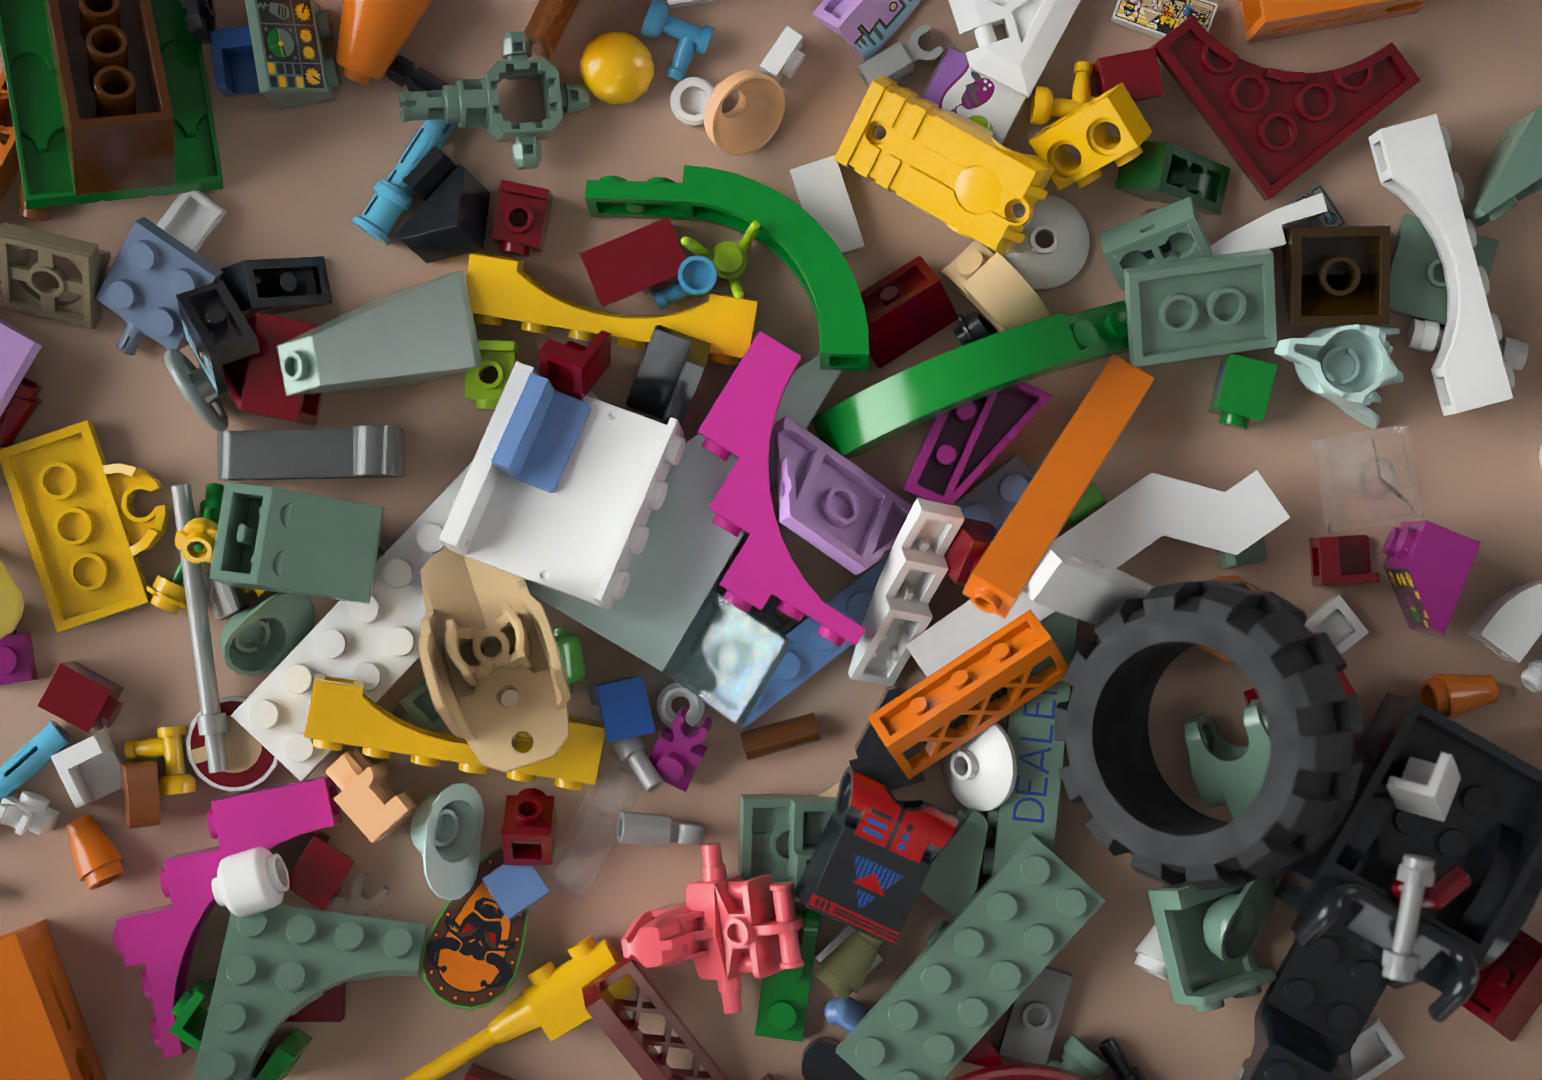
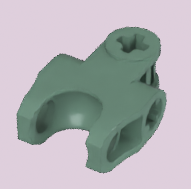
M1260 698L1251 700V703L1243 709V720L1249 739L1248 746H1236L1227 742L1220 735L1213 719L1206 713L1194 715L1184 724L1191 774L1203 802L1211 808L1227 804L1233 820L1251 804L1264 781L1268 768L1270 730L1266 712Z

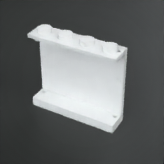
M516 361L439 540L452 552L610 611L614 600L622 599L627 590L630 573L626 571L633 554L640 555L645 547L649 535V528L645 526L652 509L659 510L664 502L668 489V483L664 481L671 464L677 466L684 454L686 447V438H683L684 432L678 420L670 417L666 425L585 396L582 401L590 405L591 412L554 493L546 492L502 475L491 460L530 373L538 375L534 367Z

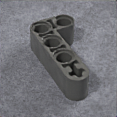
M389 425L353 426L352 429L217 432L218 480L405 477L404 429Z

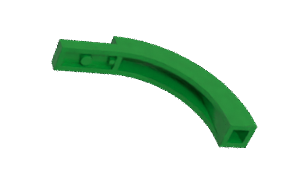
M684 165L683 183H675L673 180L664 177L650 178L647 182L627 181L619 176H604L599 180H586L585 200L590 217L664 219L669 217L670 220H690L716 224L745 234L753 221H758L760 228L754 240L772 251L786 264L800 282L813 307L820 335V369L869 371L868 325L857 281L847 260L834 240L799 205L758 181L736 173L710 167Z
M1122 300L1070 315H1065L1062 312L974 341L904 370L847 398L812 419L819 439L848 459L868 453L911 428L987 395L1047 374L1107 358L1113 354L1117 355L1128 352L1126 302Z

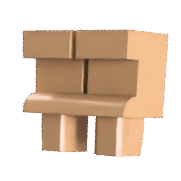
M356 749L353 753L351 751L344 753L325 772L342 790L334 798L335 802L370 842L374 843L390 836L414 814L422 800L413 790L397 794L386 782L390 774V767L387 761L373 764L366 755L361 753V749Z

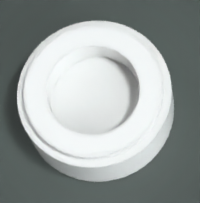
M689 77L680 81L674 87L671 93L670 104L675 118L681 124L692 128L704 126L707 102L714 89L712 84L703 78Z

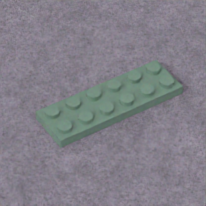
M1030 833L836 1047V1053L865 1080H944L1106 900L1036 836Z

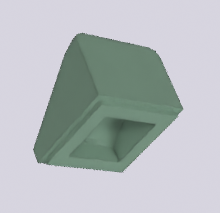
M426 678L406 695L392 712V714L405 721L435 732H441L447 726L434 706Z

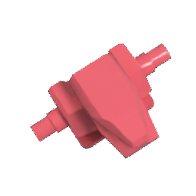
M720 842L701 845L704 862L702 867L703 879L688 884L686 887V903L669 904L645 912L633 921L621 940L624 958L640 962L645 968L673 967L693 959L697 975L702 980H717L718 991L722 995L724 1013L732 1014L743 1011L740 994L742 989L740 975L753 973L755 978H765L783 969L804 966V960L801 959L797 931L803 928L801 916H795L792 894L794 884L792 881L774 883L771 874L761 875L743 881L741 875L727 876L726 865L722 861Z

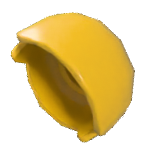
M611 31L599 34L585 46L578 62L582 84L588 87L589 92L602 102L612 105L635 101L647 92L654 76V62L649 49L636 36L626 32Z

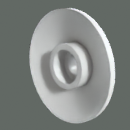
M1047 195L1044 201L1039 199L1037 203L1033 204L1035 212L1022 231L1026 235L1022 244L1016 242L1010 253L1001 255L1034 290L1054 289L1073 279L1083 267L1090 246L1089 231L1079 211L1066 200ZM1017 203L1013 208L1014 214L1017 217L1024 216L1026 212L1025 206ZM1044 231L1051 235L1052 245L1049 248L1037 246L1035 235L1038 232Z
M961 718L951 728H957L965 723L967 718ZM997 722L941 759L944 777L949 789L956 799L969 809L973 810L975 808L977 811L996 809L1005 803L1013 791L1017 775L1016 755L1009 736Z

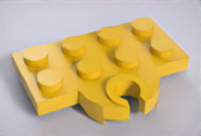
M90 420L0 449V463L57 633L65 632L150 603L152 597L146 590L148 585L138 556L154 548L165 534L170 518V505L155 506L148 516L142 518L135 513L132 502L134 496L141 490L158 492L164 487L161 482L144 468L124 463L107 465L94 423Z

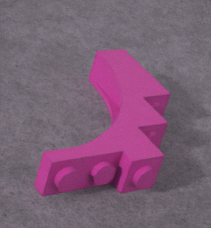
M759 331L697 431L706 438L702 444V447L724 461H727L731 454L739 458L709 506V509L717 513L712 521L713 523L738 537L742 529L750 534L719 584L727 589L723 598L748 613L752 606L762 610L771 594L779 598L775 607L800 622L803 616L807 615L822 624L817 633L841 648L846 640L857 645L866 628L823 602L806 582L786 547L774 514L769 484L770 439L776 412L784 390L800 363L802 356Z
M328 775L224 796L211 801L212 810H209L207 813L208 828L212 838H218L219 846L177 854L164 860L165 869H161L160 882L165 897H171L172 904L131 912L116 920L117 927L113 930V942L116 953L124 958L125 968L145 964L146 971H143L141 976L142 989L146 999H152L155 1018L151 1020V1033L157 1047L161 1046L164 1059L183 1055L192 1048L169 1032V1029L178 1018L171 1012L186 992L188 971L194 948L207 918L217 903L212 892V880L217 877L220 861L227 856L262 846L269 850L298 835L335 826L342 822L340 806L334 800L338 795L336 784Z

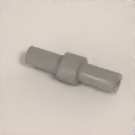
M599 710V711L597 712V716L599 717V719H600L601 722L603 723L602 717H601V713H600V710ZM640 736L615 742L613 749L623 764H630L647 792L654 791L663 784V779L645 754L647 746Z

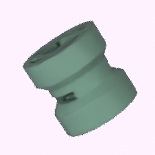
M1073 1034L1063 1045L1064 1053L1061 1057L1064 1061L1051 1060L1048 1066L1071 1071L1089 1080L1102 1077L1110 1067L1097 1052Z

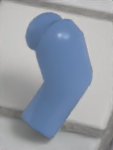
M840 997L839 999L830 1000L824 1012L828 1023L833 1026L839 1025L851 1032L871 1009L852 997H848L846 1001Z

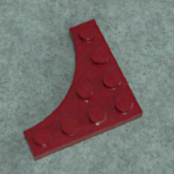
M1193 15L1185 19L1150 47L1156 48L1159 60L1264 201L1274 197L1421 81L1393 42L1384 45L1371 55L1353 64L1334 70L1305 73L1274 68L1266 69L1239 58L1238 54L1232 52L1210 35Z

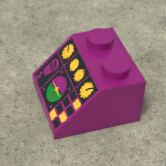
M1427 520L1403 521L1400 523L1399 528L1393 527L1383 547V553L1387 554L1383 566L1409 628L1419 632L1445 633L1481 542Z

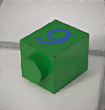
M1232 353L1223 356L1208 413L1220 415L1219 423L1222 425L1243 430L1248 429L1249 423L1263 422L1277 365Z

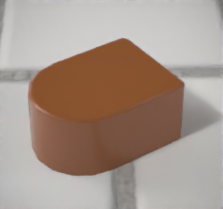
M152 759L120 762L123 808L127 828L134 829L160 825L161 806L157 763Z

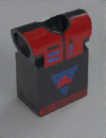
M849 766L844 771L840 781L835 813L831 815L793 895L807 908L894 947L930 870L931 859L951 839L959 819L957 816L923 800H897L885 782Z

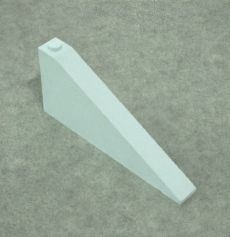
M819 355L795 370L784 390L776 412L774 425L783 417L788 416L807 430L842 370L820 369ZM773 429L770 439L768 463L770 491L777 481ZM700 434L686 442L685 451L677 466L671 464L664 481L668 483L664 502L659 510L652 509L645 526L649 528L645 547L640 555L633 554L626 571L630 573L627 590L622 599L614 600L610 611L525 579L532 595L660 671H663L746 533L742 529L738 537L712 522L717 513L709 509V506L739 458L731 454L728 460L724 461L702 447L706 438Z

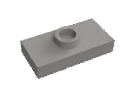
M1046 966L1011 1005L997 1050L1000 1055L1025 1063L1046 1065L1073 979L1072 974Z

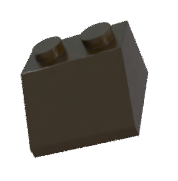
M1391 226L1282 227L1287 244L1282 246V281L1290 326L1390 324Z

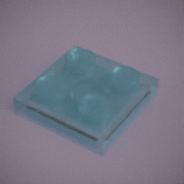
M711 590L663 672L734 723L744 724L793 642L752 613H747L723 598L724 594L720 591Z

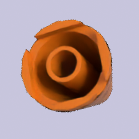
M343 0L335 61L344 67L341 75L365 85H369L371 78L381 80L433 0Z

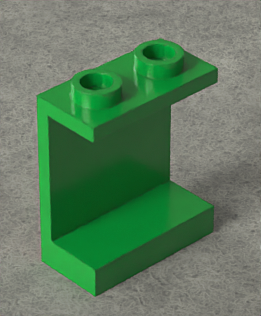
M216 976L207 983L200 980L192 990L189 988L171 1012L178 1018L169 1029V1032L198 1052L208 1015L206 1009L211 1002ZM297 1028L276 1048L272 1056L263 1051L249 1080H284L313 1038Z

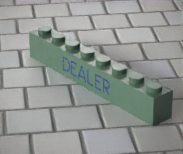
M1055 611L1040 621V623L1055 642L1067 665L1070 666L1074 658L1078 619ZM1049 656L1035 665L1030 675H1037L1054 664L1051 657ZM1063 679L997 722L1005 730L1012 742L1017 761V775L1013 791L1005 803L996 809L986 811L985 819L987 820L988 827L993 828L991 847H984L980 874L987 875L988 880L1030 833L1036 836L1054 853L1061 787L1059 768L1063 767L1065 741H1054L1055 710L1058 702L1069 701L1071 685L1064 682Z

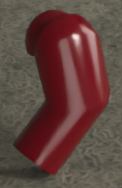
M1453 865L1434 881L1433 887L1425 886L1421 910L1443 909L1471 885L1469 875L1461 867ZM1396 878L1391 884V892L1397 897L1395 903L1400 905L1404 882Z

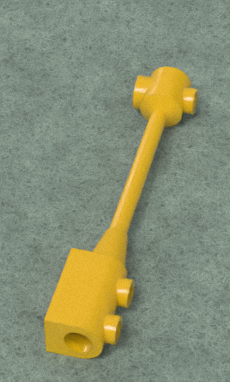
M592 935L585 937L567 950L572 959L557 968L551 960H548L530 971L526 976L531 984L524 987L523 992L488 1023L487 1028L401 1080H439L497 1043L509 1042L539 1027H542L550 1042L554 1041L591 1018V1015L585 1009L582 987L622 960V958L607 938L597 943ZM628 973L607 989L615 999H623L634 992L637 983Z

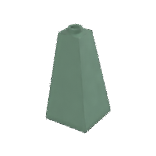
M456 271L389 292L277 346L287 395L411 386L482 367L464 271Z

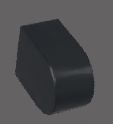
M818 1037L810 1041L803 1050L801 1068L805 1080L865 1079L836 1053V1047L840 1042L834 1038Z

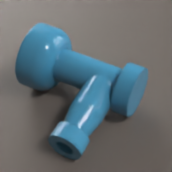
M653 0L640 35L655 39L661 33L679 39L672 66L668 68L666 76L680 82L685 79L687 75L685 72L695 52L705 55L715 28L705 25L703 29L669 15V7L665 2Z
M695 255L685 259L678 270V281L672 283L663 291L658 290L652 293L660 311L669 307L668 304L683 300L691 295L703 297L709 294L717 281L716 268L704 256Z

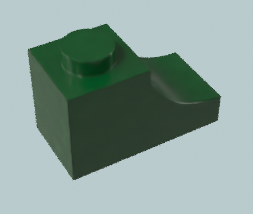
M1144 141L1140 145L1143 152L1130 162L1119 167L1115 188L1145 201L1172 204L1191 196L1198 212L1207 215L1221 214L1231 169L1173 143Z

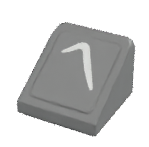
M210 571L203 575L205 593L217 620H223L249 608L250 604L246 594L243 592V588L231 587L209 579Z

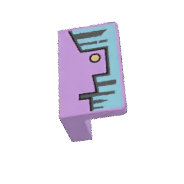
M823 0L812 14L822 26L843 37L856 54L864 61H867L878 53L923 0Z

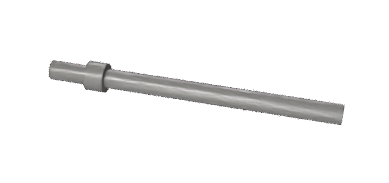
M191 484L171 486L177 532L180 529H184L190 520L195 519ZM179 549L201 715L197 716L199 736L204 735L209 773L228 771L224 732L229 730L226 712H221L202 565L201 563L195 564L184 559L182 550Z

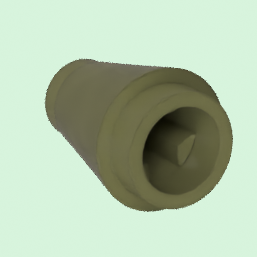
M856 931L819 963L822 968L815 977L846 1001L852 992L858 993L878 954V950L884 943L860 931Z

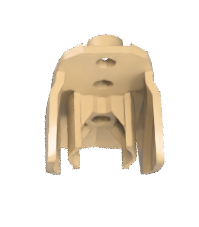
M445 546L432 556L420 570L426 614L420 622L422 632L418 649L428 689L437 712L455 737L465 738L481 764L485 767L507 773L555 757L569 738L567 702L570 700L571 694L562 655L543 606L532 597L525 579L452 552ZM507 690H514L518 693V701L512 706H504L501 703L502 694ZM519 733H525L526 736H530L533 739V747L526 753H520L516 749Z

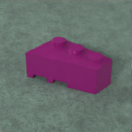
M1023 382L935 417L901 491L916 498L953 505L1053 395Z

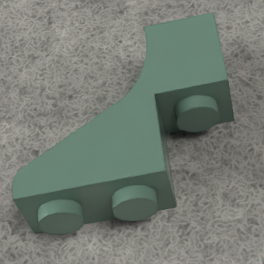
M959 808L953 814L959 819L957 828L946 846L931 859L930 870L920 889L953 916V918L977 892L988 823L982 813L975 808L973 810L968 809L966 812ZM944 919L940 921L927 937L926 943L930 945L949 923Z

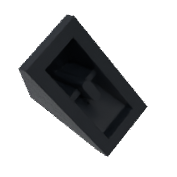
M459 164L395 236L426 263L482 251L484 249L491 193Z

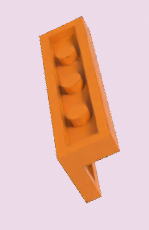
M1030 609L867 718L892 757L910 780L1062 680L1069 666L1051 636ZM1047 657H1051L1054 664L1037 675H1030L1035 665ZM1002 687H1009L1004 697L996 702H989L994 692ZM959 715H968L965 723L957 728H948L950 722ZM918 742H927L925 749L908 760L904 756L903 752Z

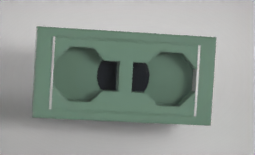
M1191 196L1160 209H1147L1138 218L1100 233L1103 255L1121 290H1125L1124 268L1212 255L1208 232Z

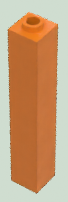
M1115 354L1111 356L971 573L962 593L968 596L977 608L989 614L996 613L1004 619L1007 617L1021 595L1023 588L1033 576L1139 408L1155 379L1154 377L1134 367Z

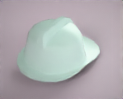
M466 783L452 784L441 791L439 795H428L414 811L410 824L412 843L423 856L424 874L428 885L438 897L447 901L460 899L470 891L476 880L479 867L481 833L485 810L480 794L474 787Z

